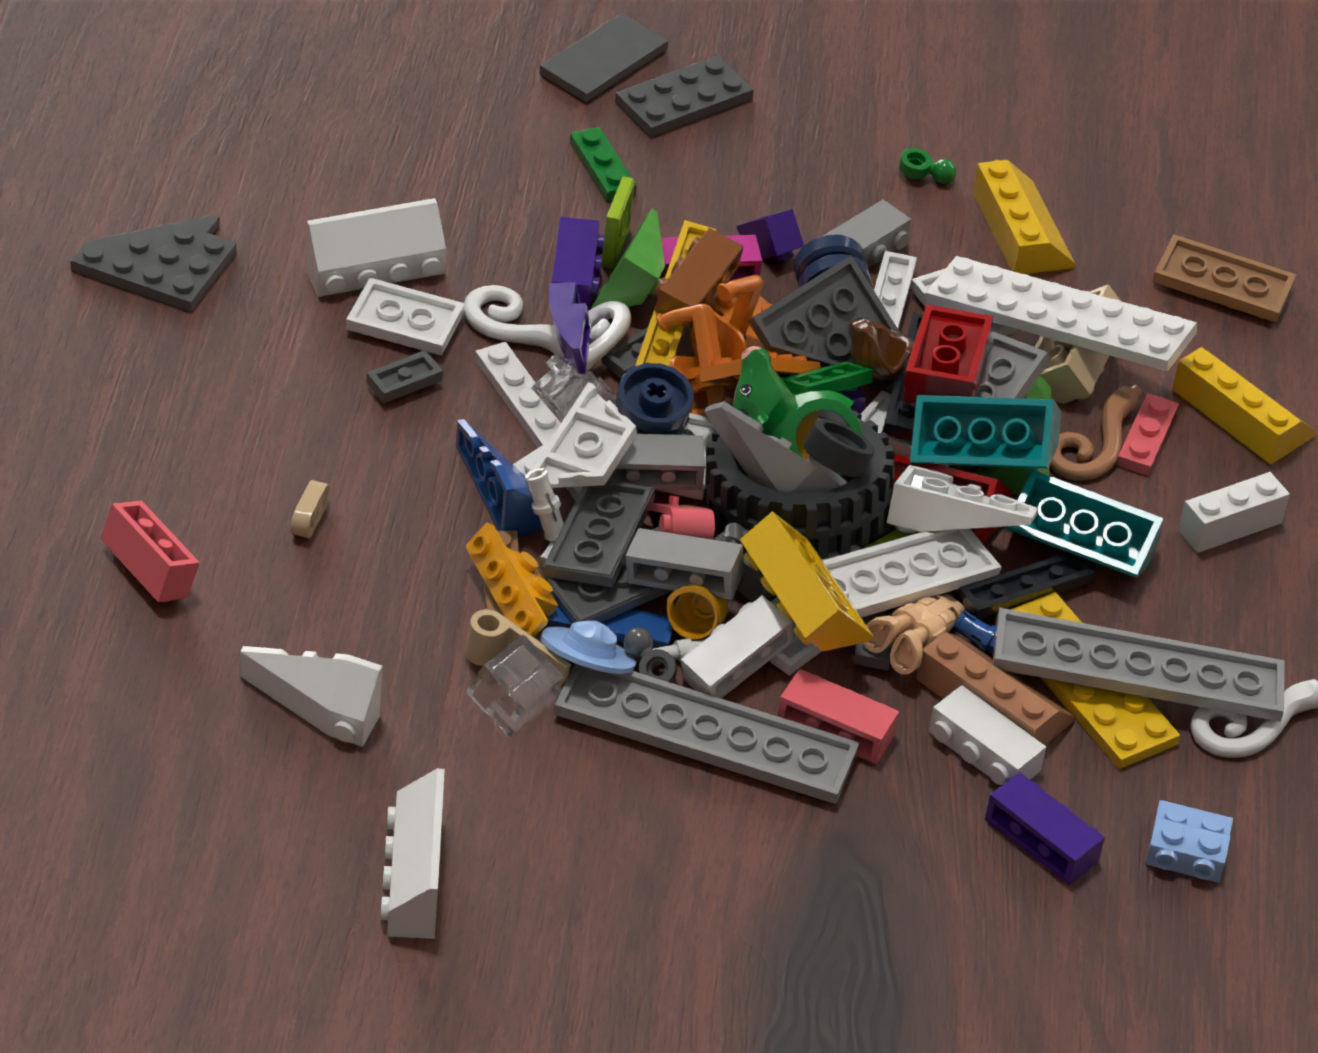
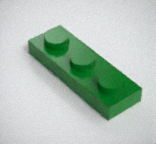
M600 127L570 133L569 143L606 202L613 201L622 176L632 177ZM634 184V194H633V196H636V189H637V185H636V184Z
M843 362L781 379L794 395L824 390L833 392L843 390L855 391L858 389V386L872 383L873 369L850 362Z

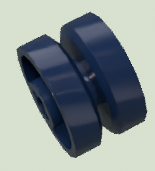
M824 235L811 240L795 256L794 272L798 288L850 255L853 256L873 288L862 246L853 238L844 235Z
M644 363L632 367L622 376L614 405L618 408V412L621 415L626 416L636 425L637 434L685 435L694 402L693 387L686 376L673 367L661 363Z

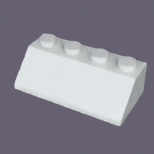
M435 198L307 221L306 273L317 297L364 289L369 278L388 283H397L445 274L446 245L438 204Z
M437 768L398 790L396 807H388L387 830H394V836H386L385 859L392 860V866H384L383 890H390V897L382 896L381 920H388L387 936L435 939L445 769Z

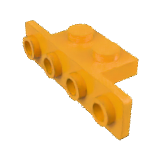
M487 522L466 544V549L504 617L532 637H535L548 623L545 615L550 616L558 607L551 594L553 591L552 587L540 575L537 569V561L527 552L519 553L507 548L494 525Z

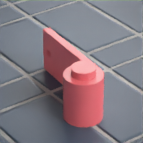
M669 496L668 504L652 503L650 511L664 513L660 516L659 531L713 540L715 519L711 509L692 505H679L678 496Z

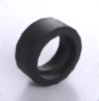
M817 419L803 444L806 452L814 460L834 472L854 478L863 476L875 453L873 445L861 434L841 423L828 419Z

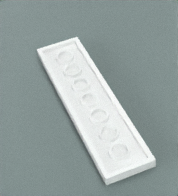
M959 256L952 260L925 293L926 303L990 315L993 316L994 323L1167 372L1197 333V322Z

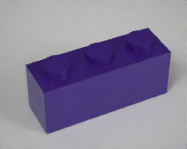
M560 217L552 283L576 282L581 303H586L587 310L589 311L591 297H598L600 278L593 276H600L602 256H596V254H603L604 235L598 234L599 221Z
M1019 772L990 794L985 820L1068 885L1099 862L1105 837Z

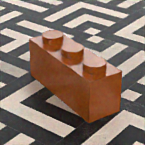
M708 228L701 238L695 237L688 249L687 256L685 258L679 257L672 268L671 276L668 279L662 278L654 293L658 297L655 311L659 314H665L672 310L698 304L709 305L718 294L717 286L721 283L726 284L738 269L744 246L711 228ZM693 321L680 325L690 330Z

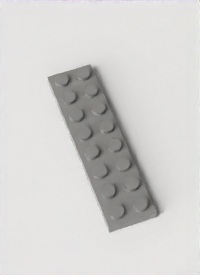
M999 608L996 620L993 665L1001 670L1281 722L1284 713L1285 660Z
M576 663L554 707V715L836 804L857 756L860 742L635 671L626 674H614L590 669Z

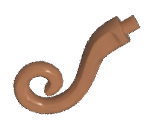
M1138 385L1131 387L1121 386L1108 397L1101 413L1103 449L1095 459L1087 462L1094 453L1093 444L1089 438L1077 432L1067 431L1059 433L1058 447L1049 468L1058 476L1073 481L1093 480L1106 474L1118 460L1122 447L1123 419L1138 407L1139 397L1142 396L1141 388ZM1066 447L1076 448L1078 450L1077 460L1080 463H1073L1064 458L1061 450Z

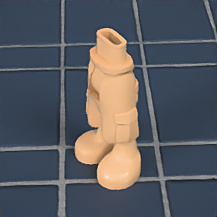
M949 594L924 597L915 604L909 603L893 612L892 616H881L868 622L866 626L874 637L868 642L863 643L873 653L882 652L893 644L890 653L892 667L900 674L912 673L920 667L923 648L943 632H949L955 626L960 615L964 613L965 608Z

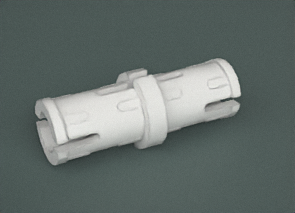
M544 468L534 469L525 475V480L528 483L534 501L532 509L539 516L545 539L556 541L564 525L559 511L561 502L559 497L553 493L547 470Z

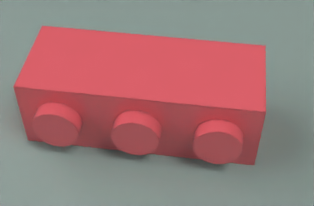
M142 500L112 504L101 536L104 544L157 602L188 598L200 562Z
M799 669L780 697L777 716L860 742L857 756L877 764L895 736L899 711L825 680L820 676Z

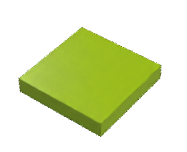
M622 176L607 214L602 267L613 269L616 266L628 235L631 223L634 178Z

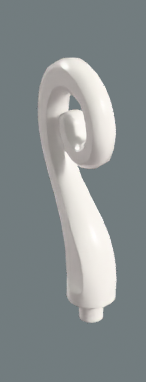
M489 285L477 288L466 296L464 315L467 322L476 331L502 341L540 346L553 352L564 361L566 360L557 340L554 325L502 323L513 321L522 313L523 301L521 296L514 290L504 286ZM491 301H501L508 305L507 307L490 305L488 316L481 310L484 304Z
M609 301L588 311L592 331L586 373L627 332L631 324V314L629 308L624 303ZM613 318V321L610 325V323L606 319ZM567 359L554 371L547 385L550 401L555 405H560L563 401L570 400L585 375L578 374Z
M1315 679L1303 681L1287 688L1284 691V713L1281 722L1265 719L1255 732L1240 738L1235 737L1240 736L1246 731V715L1199 707L1191 720L1192 736L1202 749L1220 757L1241 758L1254 755L1265 749L1276 739L1292 716L1318 708V681ZM1220 716L1230 721L1224 730L1227 738L1221 737L1211 730L1209 722L1212 718Z

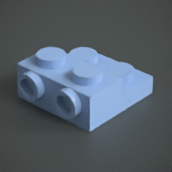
M1160 800L1145 864L1219 883L1226 861L1233 818Z

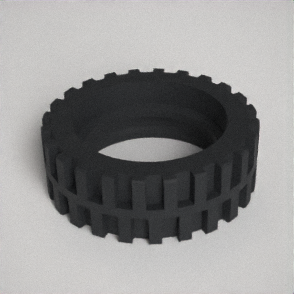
M820 410L818 418L833 420L848 427L841 416L832 411ZM852 410L860 421L863 437L875 449V453L863 476L854 478L842 475L850 480V482L827 491L789 493L764 487L749 479L718 431L715 430L712 433V442L709 441L706 446L705 505H707V509H711L714 513L715 528L719 533H722L728 524L738 523L750 531L773 511L806 537L821 559L828 558V553L838 552L840 555L851 552V546L855 544L859 547L868 544L870 534L877 537L883 531V523L887 524L894 488L895 452L893 446L889 445V437L885 432L878 433V425L873 421H862V415Z

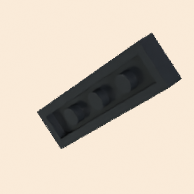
M1067 552L959 587L957 599L971 615L979 620L998 614L999 608L1010 610L1053 592L1059 594L1092 583L1096 571L1084 558Z

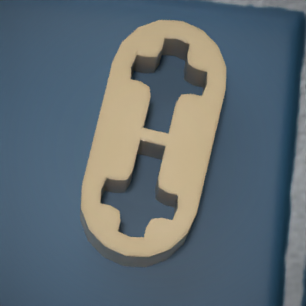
M311 480L308 483L294 511L290 527L291 534L308 539L312 536L329 500V484Z

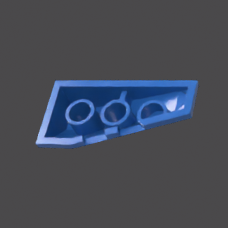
M464 419L457 420L456 447L497 530L517 531L518 537L543 532L539 516L532 509L534 501L530 489L526 487L525 475Z

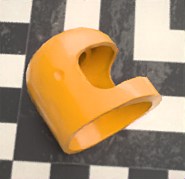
M697 584L680 587L667 598V614L670 624L677 633L690 639H701L711 634L717 626L724 622L729 610L728 599L717 598L706 587ZM679 596V599L676 605L674 606V601Z

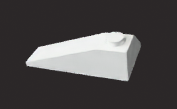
M909 465L894 483L887 523L896 525V529L906 533L1031 525L1037 516L1038 508L1004 495L987 497L984 496L981 487L977 485L957 486L952 484V476Z
M243 646L240 651V677L328 736L363 747L380 717L382 665L348 654L336 653L334 658H320L316 652L305 651L302 656L288 655L283 649Z

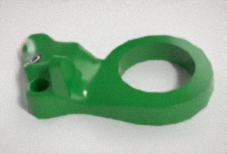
M751 346L742 353L740 377L734 395L733 407L763 426L762 433L778 439L783 437L792 443L789 449L804 458L799 452L796 443L797 428L802 419L811 412L827 410L841 416L849 428L863 436L860 421L850 409L854 401L841 393L829 390L794 395L774 371L771 357L767 351L761 347Z

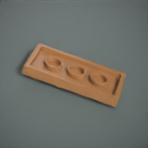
M1173 234L1155 270L1152 282L1277 323L1293 288L1297 274Z

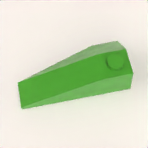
M651 208L612 271L607 284L604 285L591 308L609 301H619L626 306L640 305L648 294L653 297L655 296V290L662 280L660 275L665 267L656 210Z

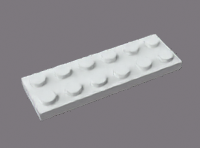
M970 529L924 531L822 560L861 618L916 602L924 597H933L959 589V587L999 575L1001 570L1000 564Z

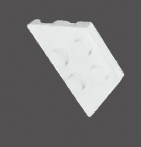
M588 382L530 471L538 468L547 470L552 488L605 485L637 436L636 425L626 416L621 415L618 412V408L610 400L606 402L597 393V387Z

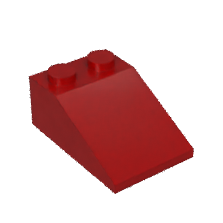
M926 304L905 372L903 401L916 403L917 395L976 397L993 316Z

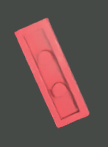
M1147 393L1118 455L1116 466L1149 476L1177 414L1179 403Z

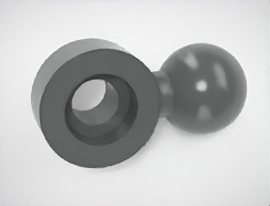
M635 627L630 629L624 637V646L631 655L642 658L639 664V672L672 683L678 672L677 663L674 658L664 650H653L652 635L645 628ZM657 665H665L666 669L664 674L656 676L654 675V668Z

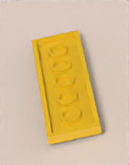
M1056 592L1010 609L1082 623ZM1041 678L1118 769L1177 746L1181 735L1148 697Z

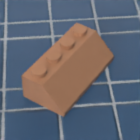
M943 632L923 648L922 662L920 667H918L916 680L943 699L962 685L1043 745L1048 744L1074 722V715L1012 672L1004 671L994 666L992 658L961 637Z

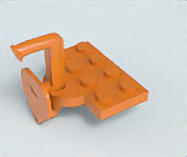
M758 275L733 280L726 284L721 283L717 286L718 294L709 306L715 313L721 358L741 359L742 353L751 346L761 347L765 350L748 323L749 319L773 305L760 296L764 280ZM693 324L689 337L694 355L699 360Z
M698 304L672 310L665 314H657V323L665 332H669L671 327L693 321L699 360L696 357L674 356L671 358L669 366L686 376L693 387L694 402L691 414L707 417L704 412L707 408L704 407L706 399H708V406L725 402L726 390L736 389L740 377L741 359L721 358L715 313L709 305ZM776 352L769 353L772 367L780 378L820 369V362L807 361L806 356L792 357V354L777 355Z

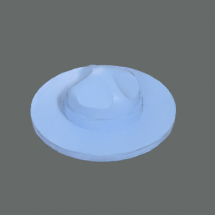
M594 620L575 622L570 628L548 627L542 631L540 637L541 642L555 654L573 663L597 671L626 674L632 672L636 664L634 657L630 653L616 645L617 637L615 633L607 626Z

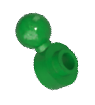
M919 148L905 149L901 154L898 164L899 170L911 179H921L931 174L936 182L949 184L957 175V168L952 161L940 159L937 162H932L931 156Z

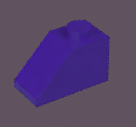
M793 209L767 215L736 226L740 235H756L762 259L775 257L776 262L794 257L793 250L804 246Z

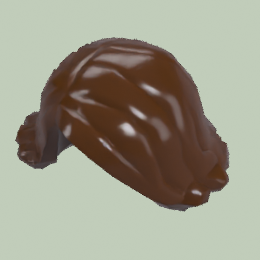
M866 318L849 322V329L852 333L851 356L853 364L873 369L872 379L875 380L896 377L909 360L914 341L894 330H889L883 324L875 321L870 322Z

